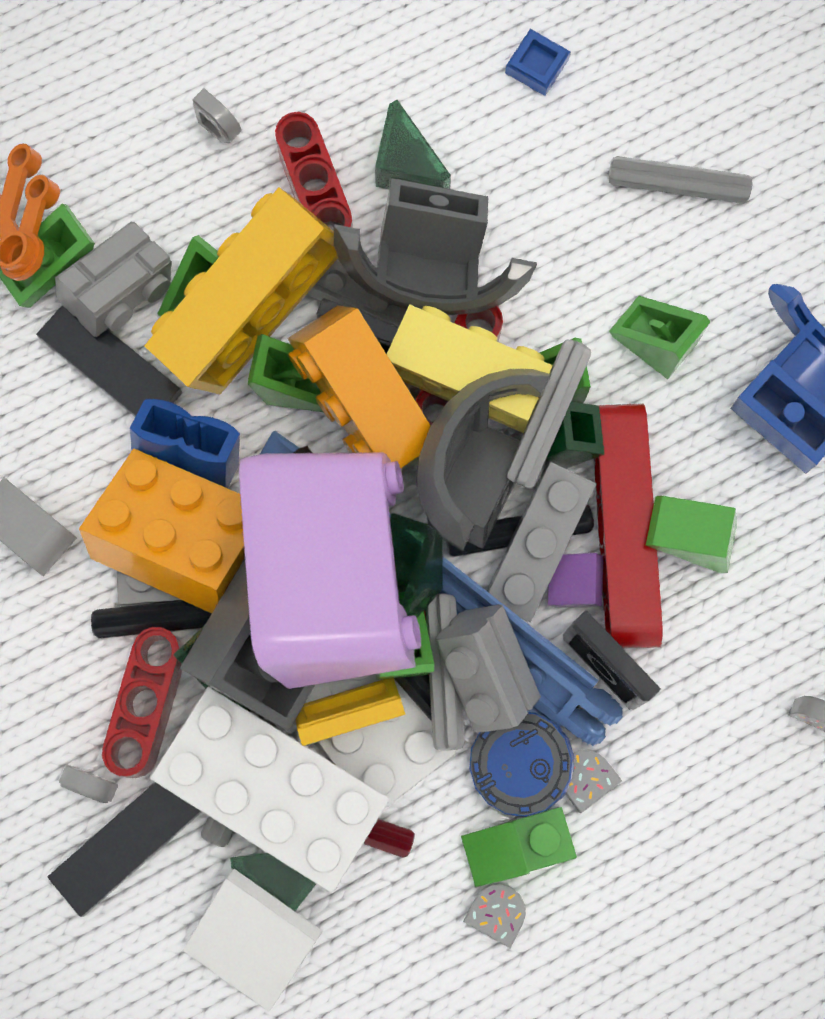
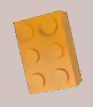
M337 305L287 338L294 348L288 354L292 364L304 380L309 378L312 383H316L322 392L315 397L322 411L331 422L336 420L348 433V436L343 438L342 441L349 453L384 452L391 462L397 461L399 463L400 469L419 457L431 425L358 308Z
M134 448L79 527L90 559L210 613H213L245 559L241 494Z

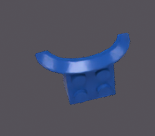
M772 284L768 291L771 304L780 319L795 337L739 395L730 409L807 474L825 456V328L810 312L801 293L791 286Z

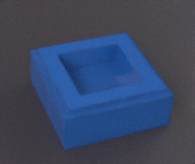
M530 29L507 63L505 74L546 96L569 61L571 51Z

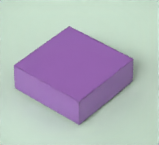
M598 553L563 554L548 585V605L555 608L602 606L603 556Z

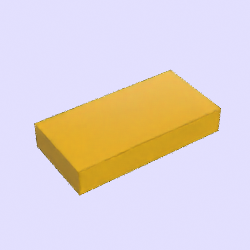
M391 678L305 703L295 721L301 744L305 746L403 716L405 711L395 680Z

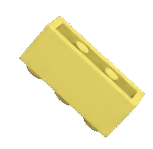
M410 304L386 354L403 382L447 401L453 398L467 384L490 373L507 369H534L550 374L553 366L544 362V356L531 348L517 346L516 349L497 342L498 338L484 328L470 326L469 329L450 322L451 318L437 308L423 306L421 310ZM515 394L490 401L489 419L524 433L539 397Z

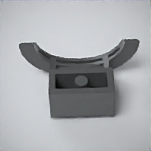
M391 178L381 226L377 268L371 263L362 249L359 238L360 229L334 225V247L340 263L351 279L366 292L389 304L408 309L410 304L421 310L423 306L434 307L447 315L479 313L499 306L517 295L530 281L537 266V262L511 258L509 266L500 276L486 285L478 287L479 255L488 224V196Z
M507 369L487 374L467 384L451 398L430 426L419 455L417 488L420 504L427 516L428 525L432 526L445 541L463 551L467 542L480 548L484 547L515 483L506 478V472L520 440L488 427L489 402L515 394H527L540 398L551 374L534 369Z

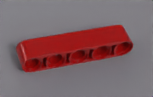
M644 403L598 405L605 454L594 458L593 462L595 483H597L595 491L600 555L603 556L602 596L605 630L623 649L661 647L663 623L658 555L656 549L646 546L654 506L646 407Z

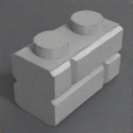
M131 221L55 277L56 297L94 337L99 336L108 328L111 331H117L130 320L135 307L145 300L153 303L167 292L171 284L172 261L170 256L155 241L152 242L146 232L134 221Z
M498 604L460 612L449 623L450 626L445 627L435 638L442 658L445 660L446 668L471 726L476 733L516 727L528 714L527 710L532 709L541 696L503 605Z

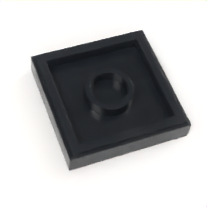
M587 610L573 621L562 635V639L629 710H634L647 703L661 690L653 679Z

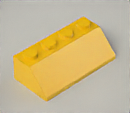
M280 187L273 194L268 193L255 204L251 211L252 219L240 233H233L221 244L217 252L219 258L207 272L197 274L188 283L184 290L186 297L174 311L164 313L151 329L153 336L144 347L189 388L221 394L253 357L257 336L264 334L270 337L338 259L334 247V231Z

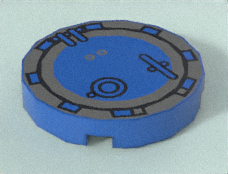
M528 712L526 717L516 727L479 732L471 747L469 769L476 790L488 805L507 815L526 817L549 810L565 796L572 780L575 757L569 738L556 722L538 713Z

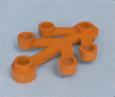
M24 143L18 144L9 153L7 160L9 169L2 195L0 194V267L4 275L15 281L28 279L40 268L44 258V244L38 237L43 213L44 210L53 207L60 196V188L55 182L44 175L33 177L25 189L27 204L20 227H18L15 219L26 178L34 176L42 164L40 153Z

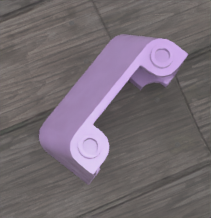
M384 452L278 453L242 458L239 465L250 631L255 658L262 670L288 689L416 667L414 649L421 648L420 628L416 616H407L405 609L399 603L389 506L395 505L396 494L403 493L404 491L399 463L397 461L391 462Z

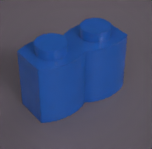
M146 399L143 401L130 426L131 451L133 448L225 488H229L239 467L240 433L233 426L220 419L208 416H191L182 407L168 401L159 399Z

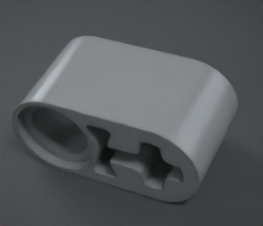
M3 477L0 481V541L44 577L77 537Z

